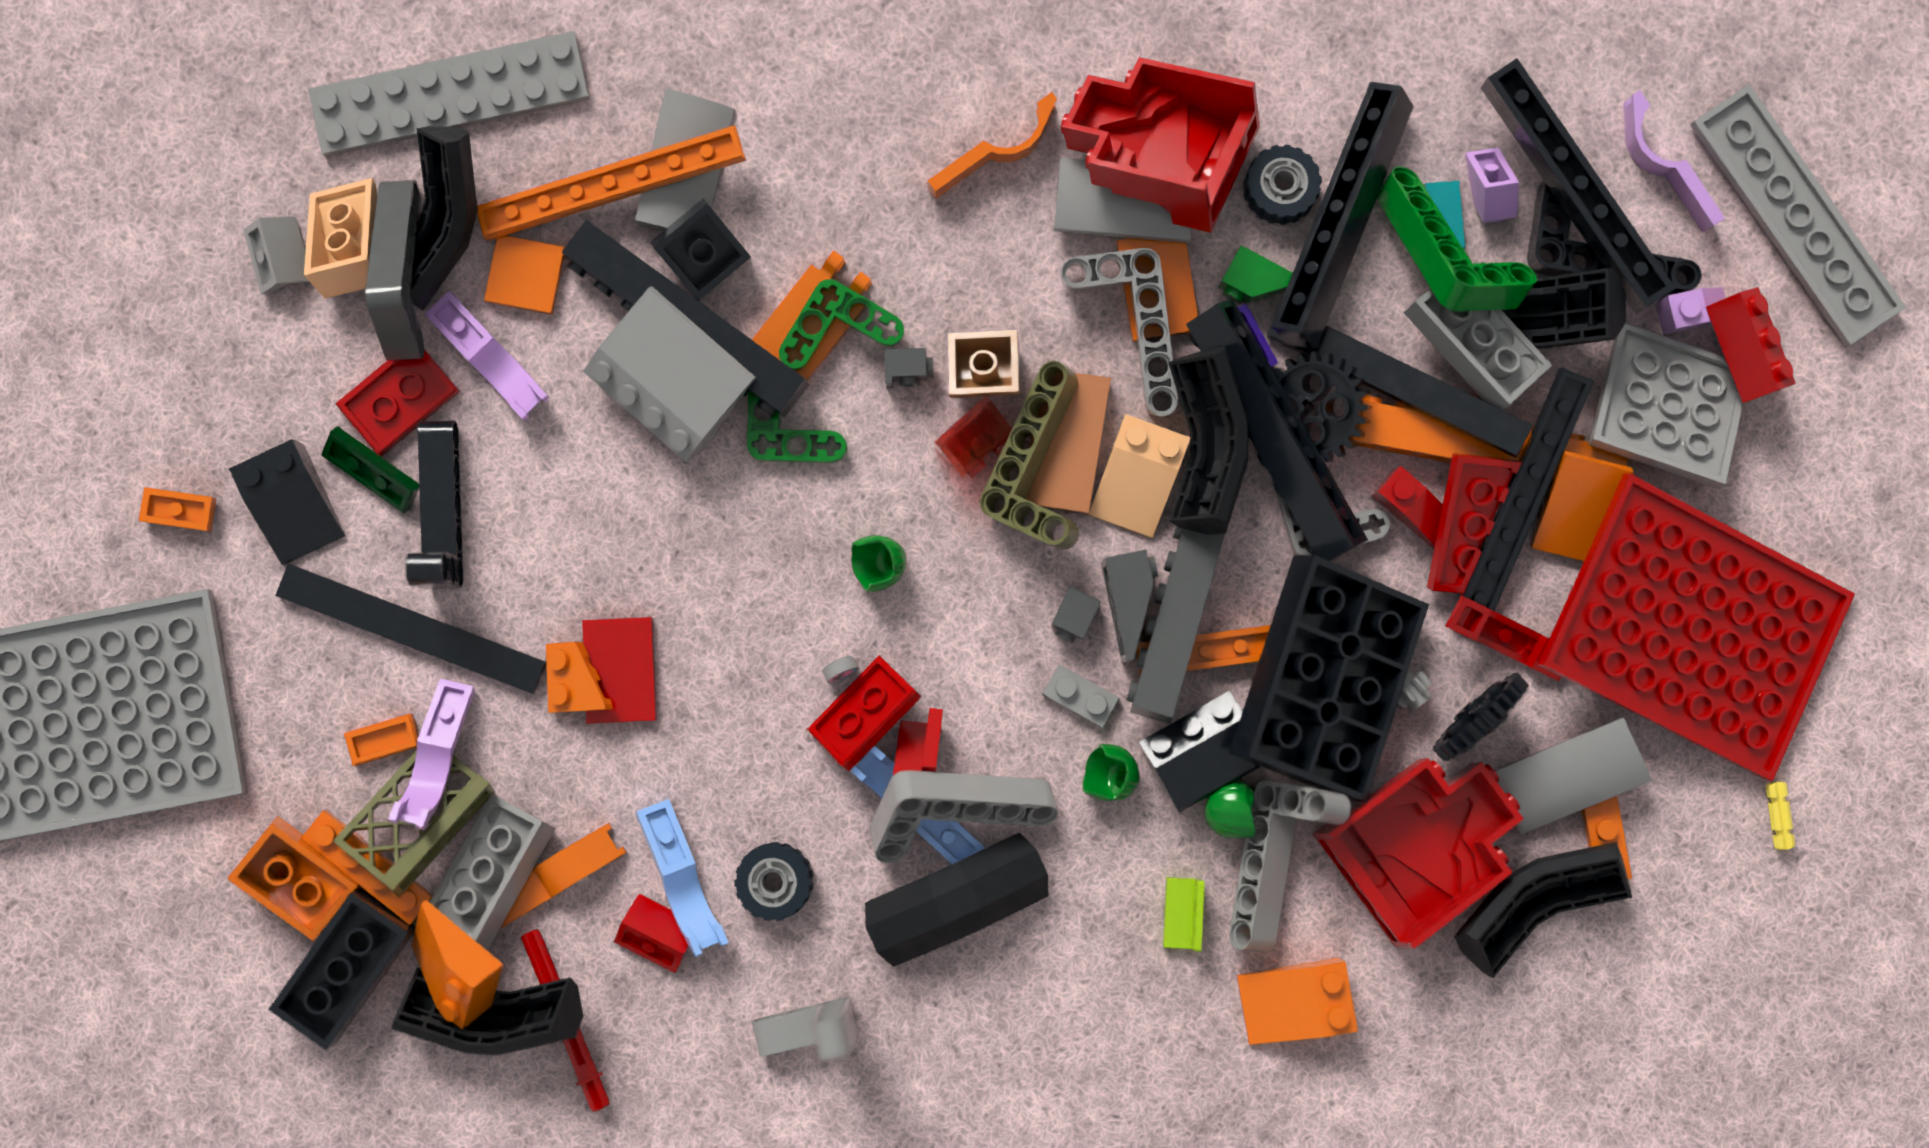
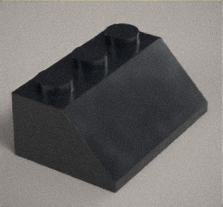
M1230 691L1139 742L1146 761L1179 813L1209 797L1223 786L1231 784L1261 767L1229 754L1243 711Z

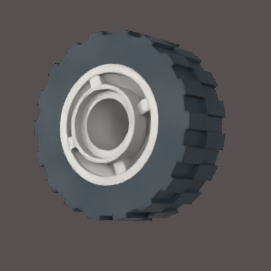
M1286 144L1284 146H1271L1270 149L1261 151L1259 156L1253 159L1243 183V188H1245L1244 198L1248 201L1250 210L1254 211L1258 218L1261 220L1263 218L1268 221L1267 223L1271 224L1280 223V225H1287L1288 222L1294 223L1299 221L1300 217H1305L1314 206L1321 191L1322 177L1319 175L1318 165L1312 160L1313 157L1309 153L1308 155L1304 153L1303 149L1299 147L1293 148L1291 145ZM1283 179L1288 182L1290 189L1286 191L1280 190L1275 186L1274 181Z
M771 842L756 847L743 857L740 866L736 870L737 877L734 880V887L736 886L737 888L736 895L741 900L743 908L745 910L748 909L752 913L751 915L756 918H764L763 920L779 921L791 917L808 902L814 883H812L814 874L813 870L810 869L809 860L802 855L798 848L794 849L791 847L792 845L787 843ZM769 872H776L782 877L783 885L780 890H772L768 887L766 877Z

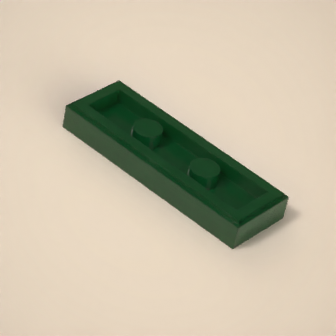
M337 426L330 431L321 456L403 514L408 512L418 494L419 483Z

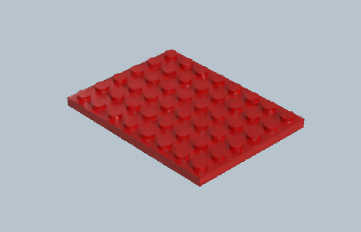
M1623 474L1538 665L1764 780L1773 781L1855 593L1632 474Z

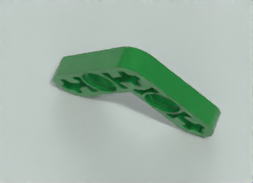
M826 279L816 286L781 344L779 358L794 371L805 368L835 318L885 347L896 346L902 341L904 325L897 316L840 282ZM833 287L836 288V296L839 299L837 302L831 300L826 306L825 311L831 313L827 318L821 311L811 307L816 303L820 308L824 302V296L821 292L823 289L830 291ZM856 304H863L869 309V317L862 323L854 322L849 315L850 309ZM876 312L882 315L878 318V322L885 326H888L891 322L896 324L895 331L898 333L896 337L889 336L887 340L883 339V331L875 325L872 332L866 329L873 323ZM809 316H816L822 321V328L816 334L810 335L803 330V321ZM797 332L805 340L814 342L811 347L804 343L800 350L801 355L804 357L801 361L795 359L793 363L788 362L789 355L786 353V350L788 348L794 350L800 342L799 339L793 338Z
M748 392L747 448L751 456L756 460L764 462L836 463L846 455V441L838 432L780 429V414L777 412L766 421L757 419L754 411L759 399ZM761 436H766V440L769 443H778L777 436H784L781 443L783 455L776 456L778 453L777 448H767L765 454H760L759 449L754 448V443L760 442ZM794 437H802L807 442L806 451L798 456L789 453L787 447L788 442ZM811 437H818L817 444H828L829 438H835L836 444L841 445V449L835 450L834 456H828V452L825 449H816L818 456H811L813 450Z

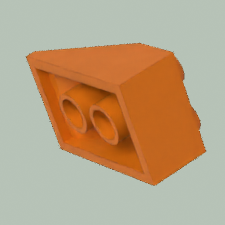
M277 815L227 879L314 941L336 914L350 892L357 888L358 884L301 839L303 834Z
M427 900L423 901L420 906L411 946L436 1008L447 1021L453 1022L463 1030L492 1006L503 964Z
M1339 957L1237 975L1249 1045L1324 1038L1358 1032L1346 961Z

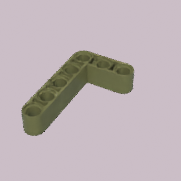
M1053 360L1042 365L981 495L980 508L990 518L1055 548L1065 550L1073 547L1078 541L1079 530L1077 525L1057 513L1026 500V496L1078 384L1074 371L1061 362ZM1063 372V381L1058 386L1053 387L1052 381L1054 376ZM1048 403V413L1044 417L1039 418L1038 411L1040 407ZM1029 435H1034L1033 445L1025 450V439ZM1015 466H1019V476L1017 479L1010 481V471ZM1004 497L1005 506L1000 512L996 513L995 504L998 499ZM1033 510L1035 513L1034 521L1029 526H1025V515ZM1063 524L1065 528L1064 535L1060 539L1055 540L1054 530L1058 525Z

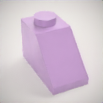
M1499 147L1466 152L1465 159L1473 202L1483 223H1496L1504 219L1517 218L1519 181Z
M1723 287L1690 290L1668 295L1656 302L1663 336L1712 325L1706 306L1725 299Z

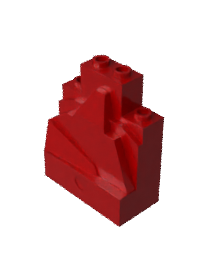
M1141 57L1138 58L1133 70L1127 72L1125 82L1088 75L1083 86L1079 87L1075 93L1074 104L1070 112L1063 116L1061 122V133L1064 134L1067 149L1087 153L1085 166L1089 170L1093 185L1110 188L1114 194L1159 204L1171 213L1172 224L1209 233L1212 232L1260 128L1255 82Z
M1429 758L1418 759L1370 794L1367 803L1360 802L1350 810L1348 819L1343 824L1333 825L1326 823L1312 834L1394 947L1415 949L1513 873L1507 865L1509 859L1498 846H1493L1492 843L1524 818L1518 811L1520 810L1519 803L1510 793L1503 791L1497 783L1499 781L1497 773L1488 764L1484 765L1483 762L1471 763L1446 782L1444 780L1446 774L1436 761H1430Z

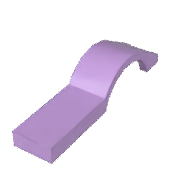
M1641 90L1633 94L1629 100L1623 103L1625 142L1631 158L1643 170L1657 176H1666L1702 232H1705L1725 219V217L1687 160L1677 162L1665 160L1649 149L1644 141L1641 127L1644 114L1650 107V104Z
M448 291L424 313L468 362L502 395L522 420L525 421L530 417L527 413L541 400L546 402L550 398L453 293Z
M445 679L439 680L417 740L416 760L411 779L403 797L398 802H394L388 818L390 823L397 824L398 821L416 824L417 829L420 830L426 828L439 806L448 782L453 752L475 693L473 686Z

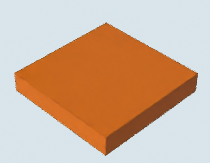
M511 236L497 238L484 301L486 303L553 315L565 258L561 252L565 247Z

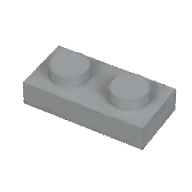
M1060 664L1042 693L1044 696L1101 728L1105 725L1119 700V697Z

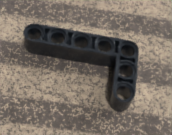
M1545 181L1539 185L1536 194L1527 254L1529 267L1538 274L1549 276L1604 269L1587 243L1568 240L1571 219ZM1545 216H1551L1556 220L1557 230L1546 226ZM1540 249H1546L1552 254V263L1544 262L1541 259ZM1574 254L1581 255L1585 259V269L1575 265ZM1653 254L1675 286V289L1666 295L1690 291L1700 283L1702 278L1701 269L1694 261ZM1676 271H1680L1686 276V285L1677 282L1675 278Z
M455 420L419 422L418 459L421 553L407 554V581L409 585L422 589L461 588L463 585V550L458 425Z

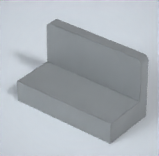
M294 216L258 218L243 230L261 295L273 294L285 285L309 283L308 279L304 276L306 251L297 219Z

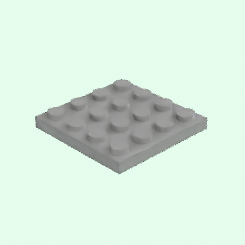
M1625 323L1617 339L1613 340L1588 445L1721 489L1726 485L1743 407L1741 397L1725 357Z

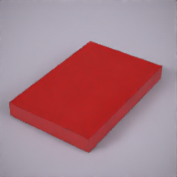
M424 349V357L422 359L386 361L335 404L372 449L382 457L416 429L419 422H424L457 395L460 390Z
M653 617L582 620L583 644L589 654L590 664L596 669L601 679L597 683L604 698L611 700L613 708L611 710L586 711V724L657 720Z
M879 655L807 730L849 772L922 696Z

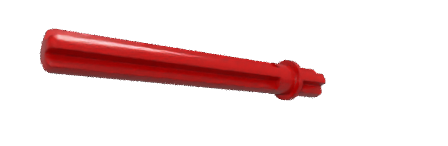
M536 929L522 935L521 940L539 984L560 980L541 932ZM579 1028L576 1038L564 1040L563 1043L578 1078L576 1085H581L591 1111L595 1112L607 1107L610 1101L600 1079L603 1073L602 1071L598 1072Z

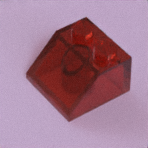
M986 395L934 441V448L961 480L968 475L973 479L986 468L987 465L984 460L993 452L997 456L1001 454L1012 428Z

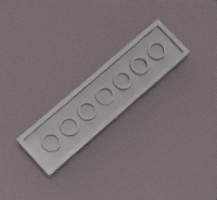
M575 31L308 88L321 153L324 157L417 137L416 128L427 126L461 128L590 100Z
M1750 84L1690 124L1845 347L1852 345L1906 308Z

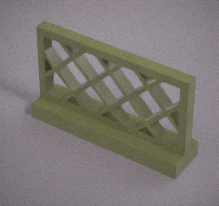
M417 750L333 840L336 845L399 898L486 803L490 795L495 793L487 780L481 775H477L454 755L452 765L455 767H451L450 774L463 773L471 780L462 790L448 791L447 782L442 796V812L430 819L429 823L431 824L425 830L419 829V837L413 843L400 844L399 827L416 824L398 821L397 824L390 823L389 821L374 823V810L380 804L393 803L394 805V802H398L403 797L398 796V784L404 778H411L413 772L411 770L415 765ZM392 792L393 797H387ZM454 797L452 801L448 804V798ZM368 818V823L362 824ZM394 827V845L375 847L374 829ZM368 830L369 848L353 849L346 843L355 831ZM401 850H406V851L403 853V855L400 857V851H401ZM394 851L395 863L383 874L375 867V853ZM369 854V861L361 855Z

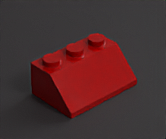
M1759 287L1739 292L1706 306L1742 403L1775 393L1796 384L1793 377V367L1789 360L1786 359L1780 344V333L1773 326L1768 313L1767 300L1761 294Z

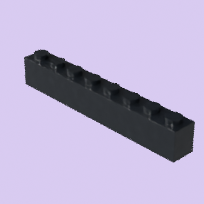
M1518 58L1490 75L1481 86V90L1604 269L1616 270L1626 293V301L1635 314L1674 290L1675 286Z
M1370 81L1271 325L1272 329L1286 344L1316 350L1414 108L1402 86Z
M585 220L561 252L569 260L566 266L581 278L588 274L595 279L596 282L593 286L609 298L613 293L621 298L623 301L620 306L628 312L649 287H654L756 377L743 396L750 392L759 399L756 405L773 417L777 412L785 418L809 386L804 377L589 221Z
M1234 300L1217 303L1188 322L1186 325L1191 332V340L1201 351L1225 346L1248 420V438L1251 439L1257 450V457L1263 467L1267 468L1274 480L1276 492L1288 505L1294 524L1302 530L1307 539L1310 553L1331 561L1368 541Z

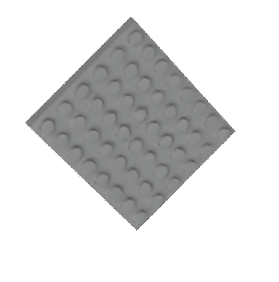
M211 589L0 629V841L247 793Z

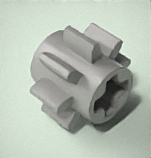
M1410 669L1408 670L1398 701V709H1403L1407 706L1411 711H1415L1432 696L1426 689L1432 682L1422 670L1420 672L1417 671L1415 674Z

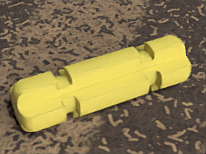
M1781 781L1770 782L1766 784L1765 788L1767 798L1771 799V802L1768 803L1771 829L1775 830L1776 835H1773L1774 847L1778 850L1795 848L1794 834L1790 833V829H1793L1790 803L1785 798V796H1788L1787 784Z

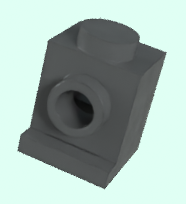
M926 348L884 349L886 389L893 388V382L899 381L902 387L920 386V381L934 378L933 357H926Z

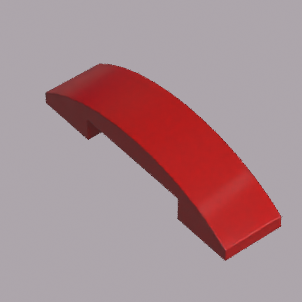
M1460 596L1445 625L1447 628L1525 664L1558 682L1561 680V676L1538 665L1548 643V637L1471 599Z

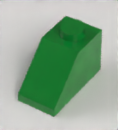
M1241 245L1218 288L1224 290L1222 294L1229 300L1233 299L1236 303H1241L1242 300L1250 303L1284 293L1292 272Z

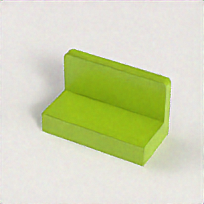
M1166 877L1163 927L1164 948L1192 949L1194 952H1201L1205 881L1202 879Z

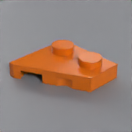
M583 642L546 644L548 713L613 709L611 700L604 698L597 683L601 679L596 669L590 664L589 654Z

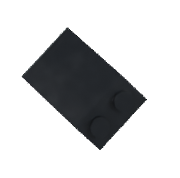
M291 439L229 468L243 501L281 565H286L346 536L303 443Z

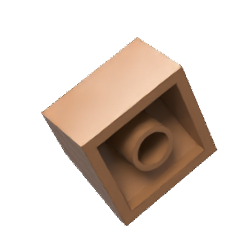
M1017 330L948 333L950 398L1019 395L1020 349Z

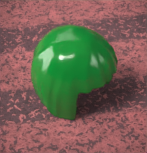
M870 535L852 543V569L864 591L877 592L885 590L901 579L907 565V557L903 547L895 540L885 536Z
M1100 744L1087 759L1082 782L1083 792L1093 798L1109 802L1120 801L1130 796L1140 781V772L1134 757L1121 746Z
M1235 781L1223 786L1207 797L1205 820L1216 834L1228 839L1230 837H1255L1256 829L1251 811L1254 799L1253 788L1247 783Z

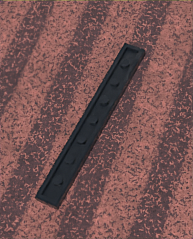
M1327 325L1316 350L1286 344L1272 327H1270L1267 333L1268 338L1299 353H1305L1309 358L1311 352H1319L1321 361L1325 353H1333V364L1339 358H1345L1344 370L1349 367H1356L1357 370L1353 378H1365L1364 385L1514 458L1517 457L1533 427L1528 422Z
M1559 368L1519 460L1522 462L1517 474L1514 473L1507 488L1509 493L1505 502H1501L1493 520L1495 522L1490 535L1487 534L1480 550L1482 554L1464 594H1461L1462 596L1495 611L1594 384V380L1567 369Z
M292 564L287 565L275 595L531 694L535 693L546 665L544 660Z

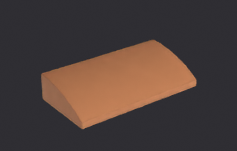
M1063 372L1054 376L1052 381L1053 387L1058 386L1063 381ZM1075 373L1078 379L1077 388L1026 496V500L1046 509L1088 516L1111 378ZM1048 403L1040 407L1038 411L1039 418L1044 417L1048 413ZM1034 435L1031 436L1030 447L1034 443Z

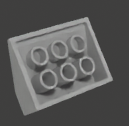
M652 286L645 291L598 347L583 371L685 462L699 454L709 445L756 378Z

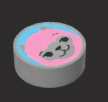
M846 656L828 664L822 672L827 683H834L852 675L859 667L854 657Z

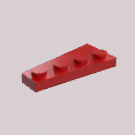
M1452 454L1427 588L1432 591L1464 594L1482 554L1480 547L1487 534L1490 535L1495 522L1492 520L1500 502H1505L1509 493L1507 486L1513 473L1517 474L1522 462L1514 459Z

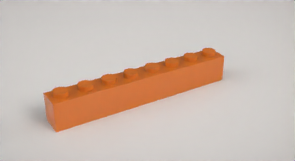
M1368 396L1363 399V404L1371 405L1372 409L1363 411L1362 416L1368 418L1371 422L1360 424L1359 426L1365 433L1364 437L1353 436L1352 438L1359 447L1451 463L1453 453L1519 461L1534 427H1532L1517 457L1514 458L1401 402H1396L1395 406L1382 404L1383 399ZM1572 433L1564 450L1627 466L1628 458L1588 445L1589 442L1585 441V436ZM1555 471V473H1554V475H1553V478H1552L1551 482H1553V479H1554V477H1555L1556 471Z

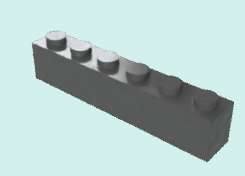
M1176 526L1173 539L1179 540L1176 552L1169 551L1164 571L1170 572L1167 585L1159 584L1154 603L1161 604L1157 617L1150 615L1145 633L1146 636L1151 637L1148 650L1141 648L1135 667L1141 669L1142 672L1139 682L1131 681L1126 701L1132 702L1130 713L1168 724L1171 723L1225 533L1206 535Z

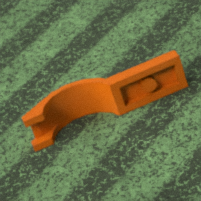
M1053 92L1037 102L1038 126L1028 140L1021 145L1009 148L993 146L985 140L927 180L928 190L934 198L937 199L990 160L998 163L1015 162L1028 156L1040 144L1055 110L1057 98Z
M607 823L534 867L500 929L627 853L624 846L617 849L609 836L608 831L613 829L610 823Z

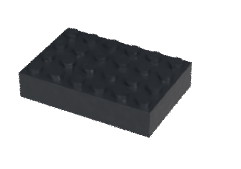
M1294 555L1229 754L1317 789L1342 793L1349 800L1367 803L1429 604L1319 556Z

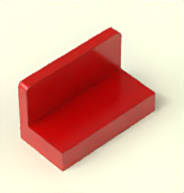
M929 708L927 723L906 720L900 722L893 776L898 772L908 770L936 772L943 709Z
M641 894L637 895L623 918L614 943L673 973L677 972L689 947L671 909Z

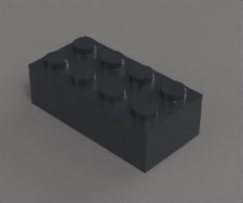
M360 888L350 892L268 1010L323 1049H329L340 1040L411 939L416 926L406 923Z

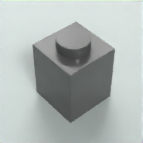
M1069 587L1051 623V626L1057 628L1055 635L1072 643L1075 638L1083 640L1101 601Z

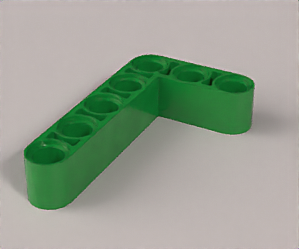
M1402 166L1392 169L1379 192L1377 200L1441 305L1452 311L1518 308L1537 281L1535 272L1527 265L1518 262L1472 263L1417 174Z

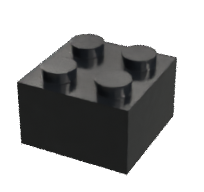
M704 198L651 241L653 248L698 301L751 258L746 249Z

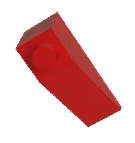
M1399 466L1392 470L1371 497L1434 549L1443 504L1422 483L1402 466Z

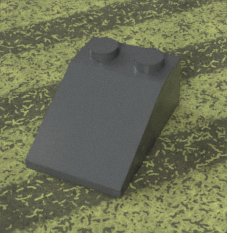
M1147 549L1106 557L1101 562L1122 663L1134 660L1154 585L1153 579L1158 576L1154 556L1148 557Z

